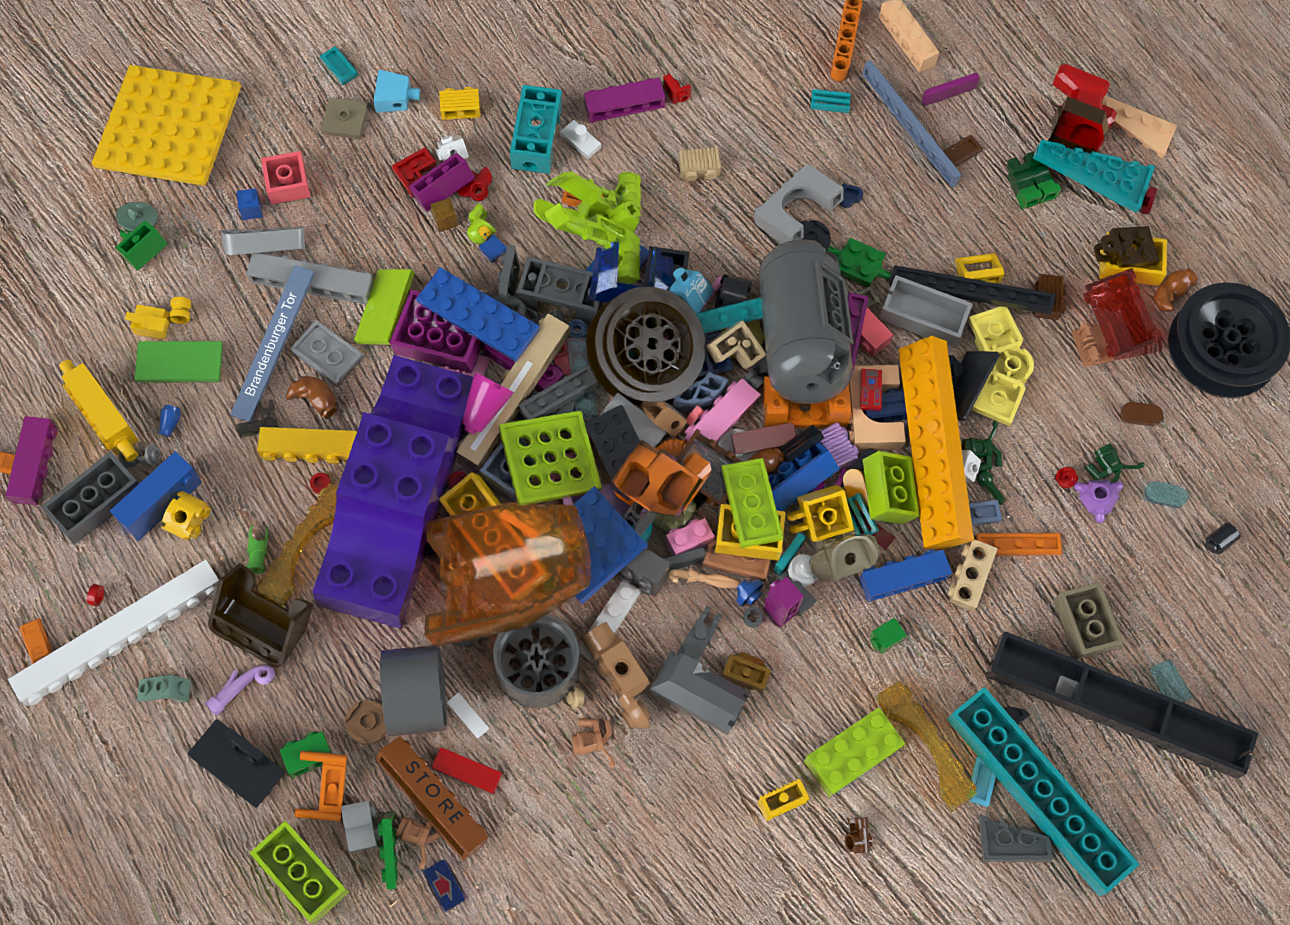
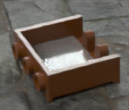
M696 429L677 458L683 462L687 455L696 453L710 463L712 472L696 496L702 495L706 498L705 502L716 509L717 506L720 507L728 499L721 466L743 461L735 457L736 455L730 450L726 451L715 440L708 439L700 433L699 429Z

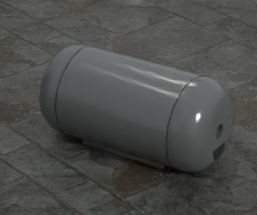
M805 239L787 241L776 246L767 254L759 271L768 374L772 387L784 399L801 404L821 403L835 398L845 390L853 375L850 345L853 344L845 279L841 277L840 265L836 255L831 251H826L820 243Z

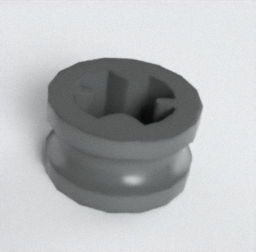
M757 607L748 608L744 612V623L750 628L760 626L763 621L762 611ZM752 612H755V616L759 615V618L754 623L751 622V619H747Z

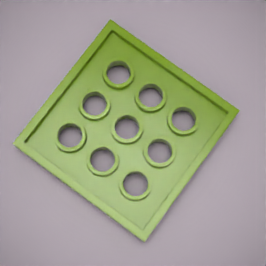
M581 411L499 424L498 429L518 506L584 495L594 486L599 491L602 490ZM568 431L571 438H562L560 432ZM546 434L550 437L551 441L544 443L540 440L539 436ZM527 438L530 441V445L522 446L519 443V439ZM565 451H574L576 457L573 459L568 458L565 455ZM546 454H553L556 461L548 462L544 456ZM526 457L533 458L535 465H526L524 459ZM574 469L580 471L581 477H572L570 471ZM557 473L561 477V481H552L550 474ZM537 477L540 480V485L533 486L530 484L529 478Z

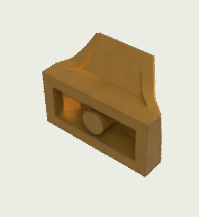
M741 652L736 656L729 655L722 677L748 689L764 692L771 669L766 667L763 659Z

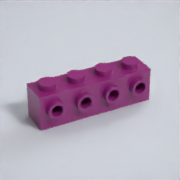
M484 343V355L504 369H512L515 364L512 359ZM550 364L534 389L537 392H541L564 379L563 370L555 364Z

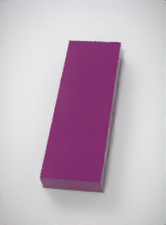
M973 73L926 89L922 103L924 106L974 90L980 77L978 73Z

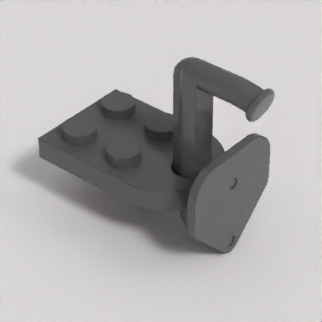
M507 245L506 253L503 252L502 254L503 270H500L498 273V283H500L499 294L483 293L510 309L512 307L517 308V313L525 317L526 306L524 302L514 296L520 269L516 246Z

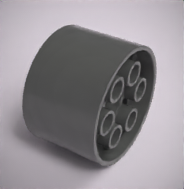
M545 612L525 613L509 621L496 638L493 659L497 678L503 691L513 701L526 707L544 708L562 701L568 692L572 690V687L575 686L580 670L579 646L572 629L560 618ZM531 630H540L539 641L538 639L533 641ZM545 641L553 643L552 648L544 649L541 645ZM565 641L569 647L557 652L556 648ZM527 642L531 644V648L527 651L519 648L522 643ZM507 645L516 650L517 655L504 652ZM536 654L541 659L539 661V668H536L534 661ZM560 658L565 660L566 663L562 667H557L554 665V661ZM519 662L522 666L518 670H512L510 668L511 663ZM556 673H566L568 675L563 679ZM513 676H520L513 684L508 680ZM547 678H553L556 680V683L548 687L544 684V681ZM529 679L534 682L530 688L522 686L525 680ZM541 684L543 692H536L537 685Z
M439 644L382 650L380 654V683L384 721L388 736L446 731V690Z

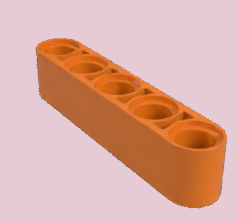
M845 0L830 72L831 78L838 82L844 81L848 75L862 0Z

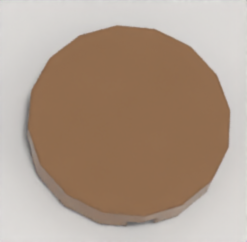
M374 700L360 701L349 709L345 717V727L348 735L355 742L362 745H372L381 741L387 735L381 703Z

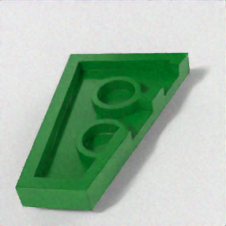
M395 811L386 812L382 822L378 823L379 836H383L384 844L380 846L381 860L385 859V869H382L381 872L382 883H386L387 890L396 889L398 885L397 853L394 852V847H396V831L392 829V821L396 819Z

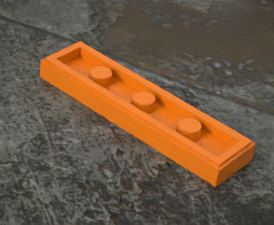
M1060 533L975 534V540L998 548L995 556L1062 554ZM976 550V556H983L981 551Z

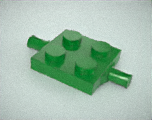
M849 238L846 246L841 250L831 245L828 248V251L836 255L842 276L867 287H870L873 280L878 276L889 281L892 273L882 269V262L886 253L852 238Z

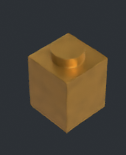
M450 198L430 204L432 216L439 232L458 226L456 213Z

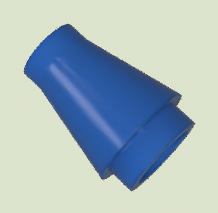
M164 405L160 411L158 434L171 437L181 417L180 408Z

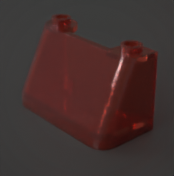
M1133 268L1085 285L1086 292L1083 293L1084 300L1087 305H1091L1107 343L1105 347L1106 353L1114 361L1161 351L1163 347L1161 333L1153 325L1140 295V288L1134 280L1136 275Z

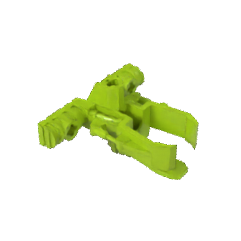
M572 171L561 173L547 182L546 187L550 185L559 186L582 200V202L577 206V210L564 208L561 203L554 205L544 199H537L534 201L533 210L536 216L552 224L555 229L581 236L585 241L588 239L596 241V243L603 245L605 249L613 246L616 247L618 250L613 260V266L617 269V283L627 287L640 280V238L634 234L639 218H641L640 175L633 172L620 173L615 192L594 184L591 178L586 180Z

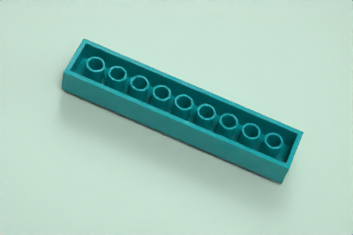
M985 687L946 719L976 755L981 758L988 769L994 773L996 778L1044 834L1050 837L1051 842L1099 897L1110 892L1140 865Z

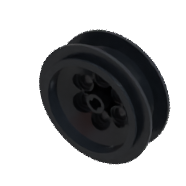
M1216 283L1196 291L1185 302L1171 323L1168 333V348L1175 367L1194 387L1213 396L1238 398L1251 395L1262 389L1284 366L1290 353V329L1279 307L1262 292L1238 283Z

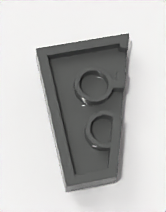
M982 815L978 817L983 862H1051L1053 860L1050 837L1025 829L1020 830L1008 826L1004 822H995Z

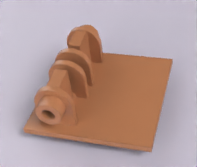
M1110 322L1094 326H1088L1087 323H1083L1079 326L1080 329L1071 330L1084 367L1123 359Z

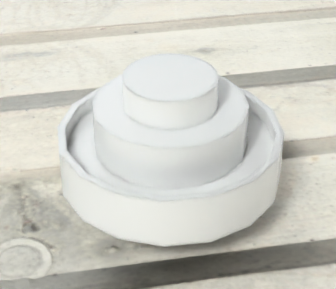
M800 554L790 561L788 573L792 581H799L802 586H809L818 579L810 569L809 560L811 556Z

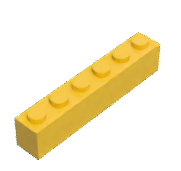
M260 427L257 451L259 456L266 461L284 458L288 462L305 459L309 463H316L320 459L327 460L331 464H337L339 460H348L357 431Z

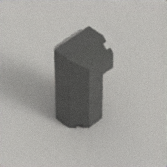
M671 651L652 684L650 693L729 735L750 693L710 672L708 669L704 672L701 669L703 665L697 660L683 653L675 656V651Z

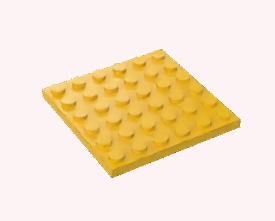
M129 65L91 164L94 168L206 186L241 89L240 82Z

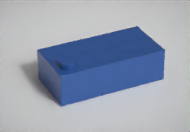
M175 451L115 505L110 512L120 525L139 541L163 519L166 509L173 498L176 500L180 498L177 495L179 492L185 491L190 494L202 481L194 468Z

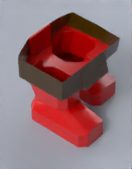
M1068 64L1060 65L1052 85L1066 94L1067 98L1062 105L1058 106L1052 119V133L1048 141L1063 144L1066 148L1070 149L1081 148L1083 152L1087 153L1092 151L1098 152L1117 115L1113 108L1103 105V99L1110 83L1103 78Z

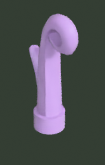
M259 665L238 678V671L234 670L221 691L215 697L212 696L206 701L205 705L215 716H218L225 710L224 707L253 679H256L259 684L263 685L270 683L275 676L273 668L267 665ZM262 673H267L265 677H261Z

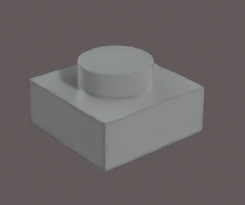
M1060 675L1054 692L1072 699L1077 682Z

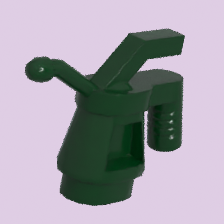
M993 421V430L988 439L982 440L969 437V439H963L962 450H971L978 458L984 457V463L980 464L978 473L992 469V452L995 454L996 467L1002 466V453L991 441L997 431V421Z
M1111 443L1094 451L1096 460L1105 471L1100 473L1091 463L1085 469L1095 480H1101L1115 473L1113 480L1109 481L1114 483L1119 480L1122 469L1143 468L1145 463L1123 465L1116 448H1113Z

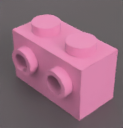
M705 518L701 520L694 519L684 528L680 529L678 527L670 530L668 535H666L665 544L671 556L698 548H706L710 542L714 541L715 536Z

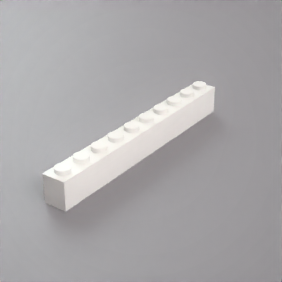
M204 560L9 678L8 681L20 702L26 706L35 705L42 700L43 696L48 693H54L60 690L66 682L81 677L84 671L99 666L102 660L119 654L122 648L128 644L137 643L146 633L158 630L164 622L176 619L181 615L182 611L187 608L196 607L200 600L207 596L215 595L219 579L207 560Z

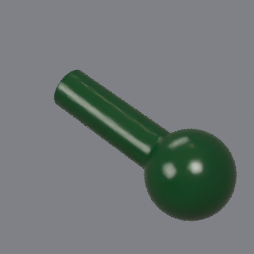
M989 471L978 473L977 483L982 487H986L994 499L998 500L999 505L1005 503L1006 499L993 483V475Z

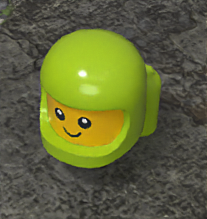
M479 203L469 213L468 219L471 224L467 229V236L473 243L481 245L486 242L490 235L495 234L496 229L485 221L488 212Z

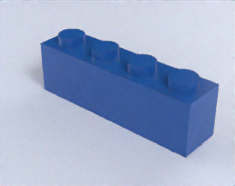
M932 549L919 557L911 555L904 558V561L896 563L894 560L885 563L880 568L872 566L864 569L859 580L867 602L948 580L952 571L944 550L936 551V549Z

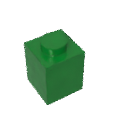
M894 617L872 631L870 642L875 650H879L883 654L904 641L907 635Z

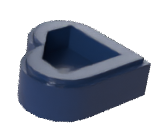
M842 183L843 201L840 203L842 207L849 208L853 203H858L862 200L863 190L860 187Z

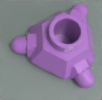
M1089 480L1085 484L1077 482L1074 485V489L1080 492L1079 497L1089 513L1095 515L1097 523L1105 521V515L1111 512L1119 498L1118 493L1123 488L1122 482L1116 481L1113 483L1109 482V480Z

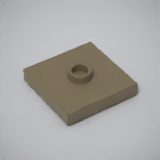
M329 97L321 128L322 134L361 139L368 103Z

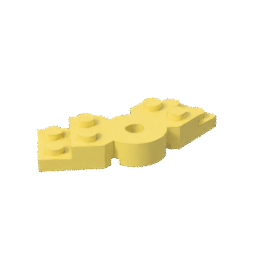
M1000 306L968 318V323L976 337L974 342L978 350L997 351L1000 354L972 411L1010 426L1026 389L1024 384L1033 372L1034 361L1027 350L1020 349L1023 338L1008 307ZM1008 364L1013 365L1015 369L1010 368Z

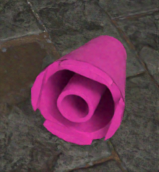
M476 373L473 377L462 424L465 425L464 430L474 435L477 431L481 433L512 397L513 391Z

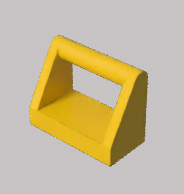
M995 253L955 258L958 277L1000 284L1005 275L1003 266ZM991 261L992 269L968 272L964 265Z

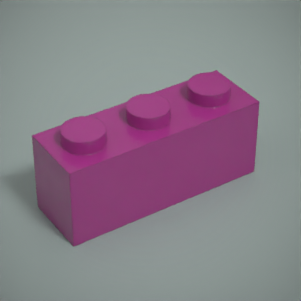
M456 152L408 187L417 203L428 212L431 210L430 204L450 197L475 177L467 162Z
M785 577L782 581L780 579L774 581L769 586L770 590L765 598L764 609L780 628L797 615L804 598L788 577Z

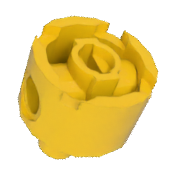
M181 491L177 494L180 498L178 500L173 498L166 509L162 520L166 525H161V527L187 541L192 537L196 539L202 530L200 525L203 519L208 518L211 508L207 506L206 502L185 491Z

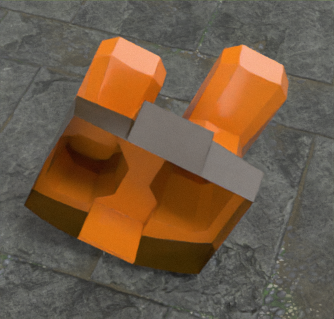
M641 440L612 479L611 488L615 491V496L629 506L636 501L651 513L679 516L683 511H686L712 470L710 463L696 453L687 455L682 462L666 450H657Z

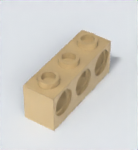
M975 539L969 544H965L961 554L965 556L963 563H958L954 574L958 577L955 584L951 583L947 593L950 596V603L971 611L977 608L998 548ZM973 550L981 551L983 559H976L973 555ZM966 570H973L976 578L969 579L966 575ZM960 589H964L969 593L968 599H962L959 596Z

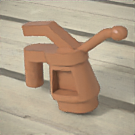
M579 718L578 727L593 728V732H577V734L571 735L574 755L580 754V756L594 751H601L609 759L610 767L615 768L613 758L603 748L612 736L609 720L604 721L606 734L602 738L598 719Z
M417 809L416 813L427 821L426 826H423L413 818L403 817L395 836L401 838L402 841L415 843L421 847L422 861L419 863V868L423 869L426 863L425 845L440 839L441 835L436 832L429 836L432 825Z

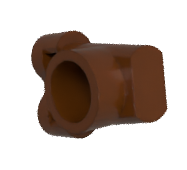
M868 817L847 819L848 828L851 832L845 836L847 850L854 853L870 852L873 840L870 833H868Z

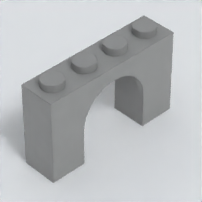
M807 163L803 168L798 169L789 181H785L776 193H772L763 205L756 208L754 212L755 225L782 244L787 241L802 239L804 237L803 225L784 211L785 206L795 199L807 198L831 212L843 201V187Z

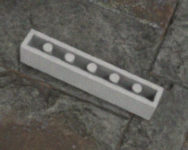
M264 252L260 254L252 253L246 272L250 283L284 289L294 265H297L315 273L307 294L367 304L374 280L372 274L366 271H350L345 267L334 268L324 263L318 265L306 260H291L286 256L275 257Z

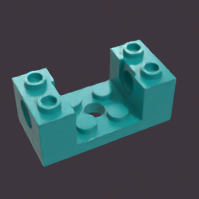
M530 85L522 86L510 148L511 169L550 174L553 161L556 124L560 123L562 112V90ZM534 120H539L541 124L538 126H533L531 122Z

